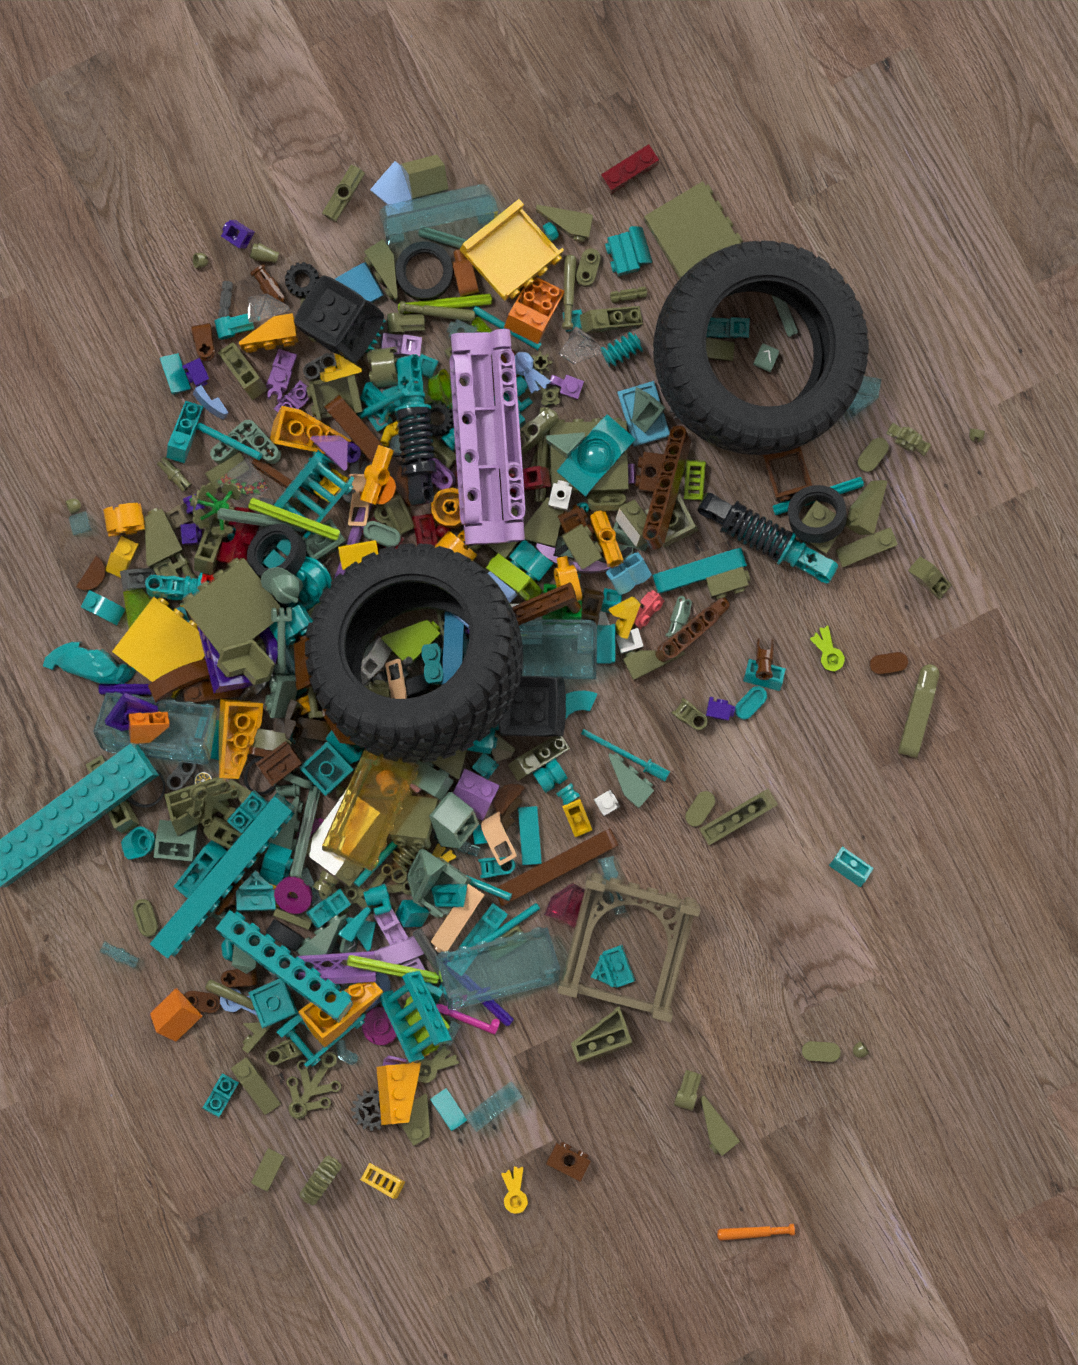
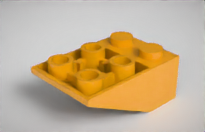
M293 313L272 317L239 341L242 351L246 350V353L256 352L258 348L265 347V350H272L277 345H284V347L294 346L299 340Z

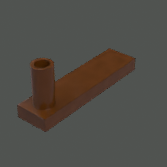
M273 443L279 451L282 449L278 444ZM269 449L266 450L269 456H274V454ZM254 458L252 461V467L285 489L292 482L291 479L272 468L263 458L260 460ZM299 487L303 494L316 504H319L318 497L303 487Z
M569 582L513 606L512 609L520 626L564 606H567L572 613H578L581 605L577 601L574 586Z

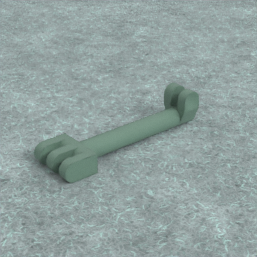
M287 607L286 615H284V608H279V615H277L276 608H271V621L278 622V664H275L273 670L275 673H286L285 621H292V609Z

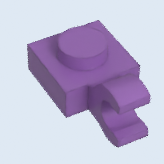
M552 375L549 384L560 387L559 394L578 400L584 381L566 375L564 380Z

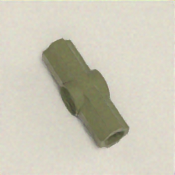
M350 165L322 212L325 217L337 222L347 203L351 201L352 195L363 179L365 172L356 166ZM345 189L349 194L346 197H340L338 195L339 192Z

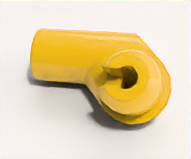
M397 421L385 427L380 440L383 446H389L391 438L398 435Z

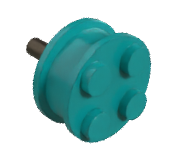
M331 556L324 559L321 563L314 558L305 557L303 565L294 575L303 584L302 591L299 593L301 601L316 602L326 588H331L332 579L326 569L333 562Z

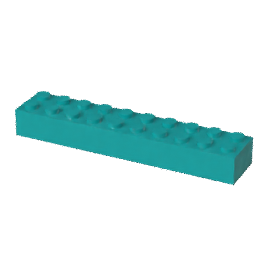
M130 743L0 839V887L11 885L159 776L138 744Z
M277 792L156 935L150 945L167 959L170 955L175 957L183 947L181 942L183 940L187 942L195 932L193 928L202 925L208 917L206 915L208 911L213 912L221 902L218 900L219 897L222 896L224 898L232 889L230 884L233 881L237 883L245 873L243 869L245 867L249 869L258 858L255 856L257 852L262 854L270 844L268 839L270 837L274 839L282 829L280 825L283 822L287 824L295 814L293 809L295 807Z

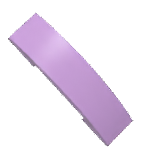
M537 543L536 549L552 561L553 564L557 565L556 558L559 557L554 556L555 548ZM569 561V565H574L579 573H600L610 569L606 563L595 561L584 569H580L576 562Z
M392 907L388 913L378 916L373 914L390 945L408 938ZM419 957L400 963L402 966L425 970Z
M414 936L374 950L375 960L392 964H399L424 954Z

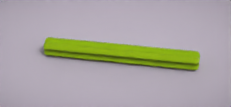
M491 294L408 302L405 304L464 308L491 305L492 296ZM404 311V314L415 313V312Z
M252 498L249 502L248 508L334 541H337L340 535V531L255 498Z
M349 955L347 959V965L350 967L399 977L409 972L420 971L425 982L437 984L439 980L436 972Z

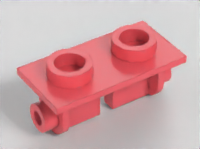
M654 590L648 591L640 601L644 608L639 607L633 623L640 630L649 623L652 615L661 609L665 600L659 593L657 594Z

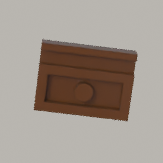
M288 741L283 742L256 763L271 786H275L303 764Z

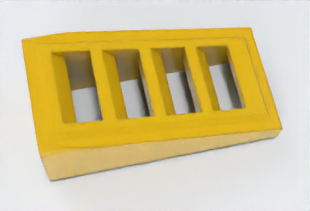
M372 1163L368 1164L360 1179L393 1199L398 1197L405 1184V1181ZM373 1170H375L376 1173L371 1181L369 1180V1177L371 1176ZM380 1174H382L383 1176L379 1184H377L376 1181L378 1180ZM387 1178H389L390 1180L386 1188H384L383 1185L386 1182ZM394 1182H396V1185L394 1186L393 1190L390 1191L392 1185L394 1184Z

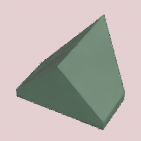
M636 387L631 421L646 433L664 413L665 407L652 395Z
M585 432L547 435L546 442L567 459L585 439Z

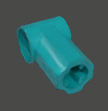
M251 313L235 317H221L214 320L219 340L234 337L235 334L254 330Z

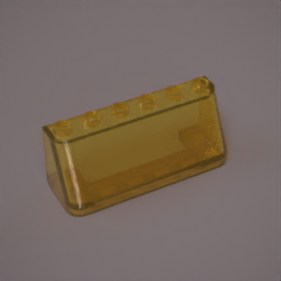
M364 751L322 844V851L368 871L375 869L379 863L378 857L380 852L387 845L386 839L388 834L395 827L394 821L396 816L402 811L404 798H407L410 793L412 780L414 781L418 775L417 769L419 765L416 763H403L402 758H399L397 762L383 758V754L378 757Z

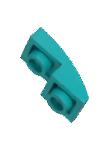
M253 790L227 822L242 834L269 802Z
M222 1073L202 1109L219 1118L239 1082Z

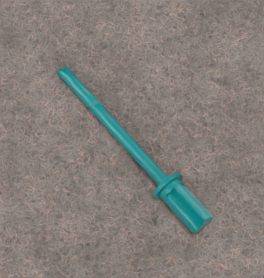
M585 729L581 732L582 735L645 767L644 773L648 772L666 781L670 771L653 763L652 759L645 762Z

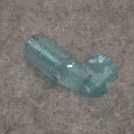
M345 1039L336 1042L338 1058L351 1065L358 1061L357 1054L346 1049Z

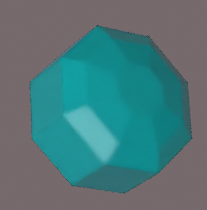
M548 222L543 225V230L550 241L558 239L559 233L553 223Z

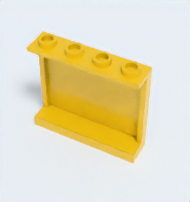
M520 199L465 241L460 248L464 256L504 301L508 298H515L520 293L519 289L523 286L525 288L530 286L534 282L533 278L537 275L539 277L548 270L547 267L549 265H556L562 259L561 255L564 251L563 248L558 250L522 209L524 204Z
M155 597L152 598L112 651L151 682L178 667L205 658L197 624L192 620L187 622L183 619L184 614L176 608L173 611L168 607L169 602L163 598L157 599ZM180 689L174 691L171 697L175 699L180 693Z

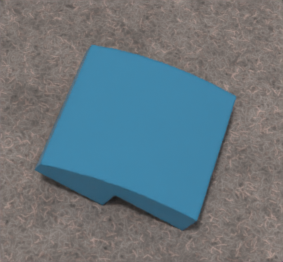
M366 262L335 278V280L351 288L365 300L372 303L384 296Z

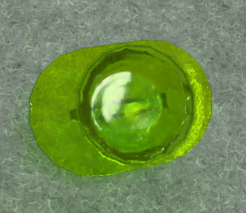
M441 369L439 374L429 379L427 392L431 399L443 401L446 407L451 409V377L446 369Z

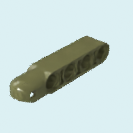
M555 410L541 412L534 420L529 421L520 429V440L523 439L524 441L521 447L522 456L541 441L545 433L558 422L559 416ZM537 426V433L532 435V429Z
M933 664L925 665L919 672L898 754L908 755L916 759L918 757L939 679V670Z

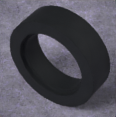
M422 241L409 245L401 252L396 263L398 284L405 294L416 300L427 301L440 297L448 290L453 279V266L448 253L441 246L432 242ZM431 254L441 262L443 276L434 287L420 289L408 281L406 267L408 262L416 255Z
M813 485L805 487L792 497L788 506L790 527L798 538L806 542L824 543L837 537L846 525L845 501L836 490L828 486ZM813 501L827 502L836 510L834 519L823 527L805 525L799 519V513L806 504Z
M273 524L267 526L252 539L247 551V562L260 578L266 570L270 569L263 566L262 558L264 552L269 545L279 539L290 540L291 550L286 560L277 567L283 568L295 575L303 565L306 557L305 542L288 525Z

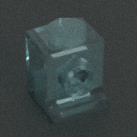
M456 319L455 323L451 322L447 329V332L450 333L449 339H451V334L457 333L460 328L465 330L464 333H477L476 327Z

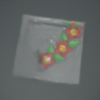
M247 458L217 480L221 488L224 483H234L241 490V498L239 500L230 499L236 507H247L252 498L257 499L270 489Z

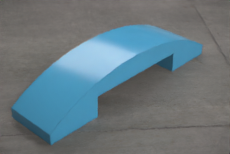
M445 612L442 685L459 669L462 664L464 624L449 612Z

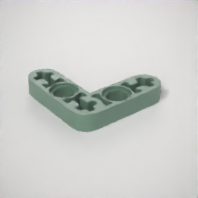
M244 420L227 435L232 439L238 438L239 442L244 445L250 443L256 451L263 454L262 458L269 464H275L280 460L281 453L252 420ZM247 427L251 428L250 432L246 431ZM258 438H264V443L261 446L255 445ZM220 441L211 449L210 456L214 462L220 464L235 455L239 450ZM267 448L274 454L273 457L269 456L265 451ZM220 452L223 456L219 457L217 453Z

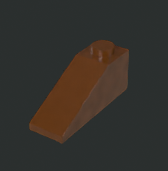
M211 681L197 682L183 688L186 705L236 698L244 692L243 688L214 693Z

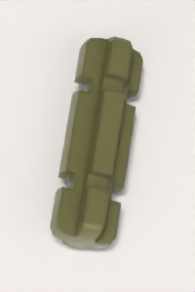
M646 287L610 293L612 303L619 302V300L626 301L637 299V297H647Z

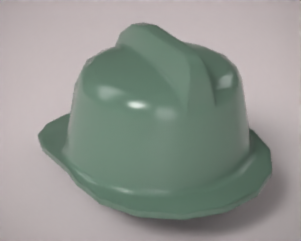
M278 567L266 570L261 576L262 587L274 595L280 603L298 602L299 593L303 588L302 581L287 570Z

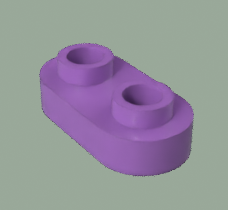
M437 458L432 459L435 461L437 474L432 476V482L442 490L452 488L455 484L454 474ZM446 476L449 479L448 483L445 482Z

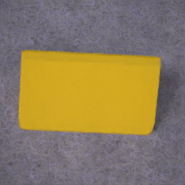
M376 540L338 547L342 570H345L355 561L359 564L362 562V557L372 552H375L376 555L378 554Z

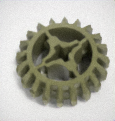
M326 1156L301 1190L299 1197L307 1204L315 1205L340 1171L342 1164L334 1157Z

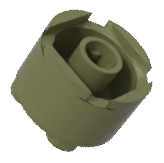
M396 347L375 349L367 353L368 363L372 367V371L369 372L371 383L374 382L377 388L398 385L396 369L398 358H395L394 354L398 352Z

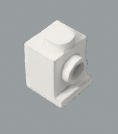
M558 480L557 484L553 483L548 507L567 511L572 487L569 486L568 482ZM563 491L564 497L559 498L557 492Z
M611 790L594 799L603 816L620 807Z

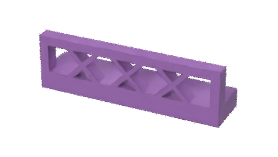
M375 951L298 956L304 962L312 963L314 965L312 968L316 969L321 974L320 977L325 981L329 979L334 984L376 982L377 972L341 964L343 960L348 959L349 955L375 960ZM323 961H330L333 965L331 967H324L321 963ZM303 972L298 974V980H302L305 977Z

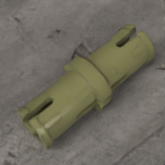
M166 456L163 457L161 460L165 465L159 461L157 466L166 473L169 481L172 480L182 493L187 490L186 487L189 488L192 484L180 473L181 470L179 468L176 469Z

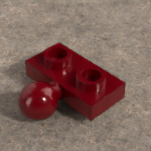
M432 513L412 517L417 545L422 543L436 546L438 543L437 536L442 539L448 531L451 532V528L438 525L435 529Z

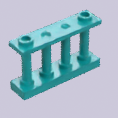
M317 450L273 506L305 517L293 508L288 501L291 497H296L319 515L315 521L320 523L343 494L347 496L354 486L351 484L354 477L351 476L345 483L322 465L321 459L324 454ZM313 470L315 472L319 471L340 488L339 492L334 496L313 480L310 473ZM302 483L310 486L330 502L325 509L301 492L299 487ZM306 531L304 537L307 539L310 534L314 535L315 533Z
M420 971L406 973L402 976L405 985L395 992L393 990L384 991L379 997L409 1063L425 1059L421 1051L432 1043L436 1046L452 1040ZM409 991L413 1002L401 1009L397 999ZM417 1009L422 1019L409 1026L405 1017ZM425 1026L430 1036L418 1044L413 1034Z
M335 984V988L339 991L341 986L339 984ZM299 1013L295 1014L276 1032L281 1038L284 1035L289 1037L308 1059L304 1062V1065L306 1067L309 1065L313 1067L321 1060L319 1056L352 1028L358 1029L365 1023L363 1019L366 1016L362 1013L338 1038L325 1048L322 1047L315 1054L311 1052L295 1033L294 1027L298 1023L304 1024L309 1030Z

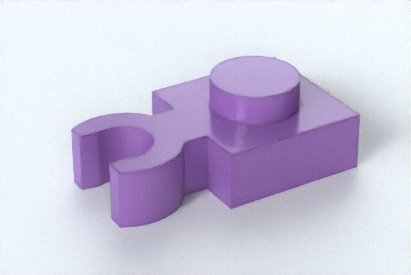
M273 367L268 382V387H272L267 394L268 400L271 399L273 394L278 395L277 402L282 400L281 390L287 391L292 375L291 371Z

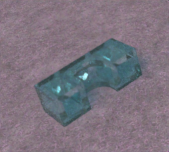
M511 1080L466 1114L465 1118L477 1132L497 1115L522 1098L523 1095Z

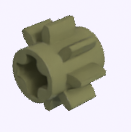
M539 351L538 356L531 355L534 360L533 366L535 370L541 374L545 370L550 372L548 365H552V361L547 360L549 354L543 356L541 351ZM540 359L543 363H546L543 364L542 368H539V365L535 364L538 363V360Z

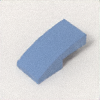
M202 385L194 389L193 395L206 410L220 419L224 420L227 417L228 411L218 397L211 400Z

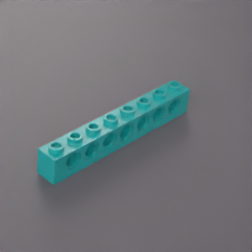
M229 910L215 928L221 936L338 1023L343 1019L353 1006L350 1000L352 997L344 990L338 991L335 988L336 985L329 979L323 980L320 977L321 974L316 969L307 968L305 966L306 963L298 956L296 958L290 955L291 951L285 946L281 945L279 947L275 944L276 940L270 935L266 934L264 936L259 932L261 929L254 923L249 925L244 921L246 918L237 911L234 914ZM238 928H245L243 934H235ZM253 939H260V943L257 946L250 945ZM269 950L275 951L272 957H266L265 955ZM284 961H289L290 966L288 968H281V964ZM298 973H305V977L302 980L296 979ZM320 984L321 987L318 991H312V985ZM335 995L336 999L334 1002L328 1003L326 1002L327 997Z

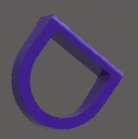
M198 627L213 692L220 693L252 686L253 684L245 675L229 678L224 676V673L217 667L220 657L219 653ZM267 627L258 635L264 642L267 656L275 663L278 655V645L272 631Z

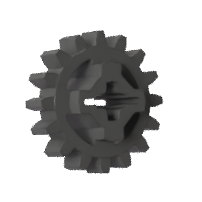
M371 1088L370 1093H368L366 1090H363L364 1095L358 1094L357 1098L359 1100H353L352 1102L356 1105V1107L351 1108V1111L356 1112L352 1118H358L356 1124H364V1130L367 1126H370V1131H373L374 1126L381 1129V1120L370 1123L372 1118L376 1116L381 1117V1114L378 1113L380 1112L379 1091L374 1093V1089ZM367 1097H373L371 1102H362ZM373 1104L377 1113L374 1112L370 1115L366 1107H371ZM359 1108L362 1109L365 1113L364 1119L361 1117L359 1113Z

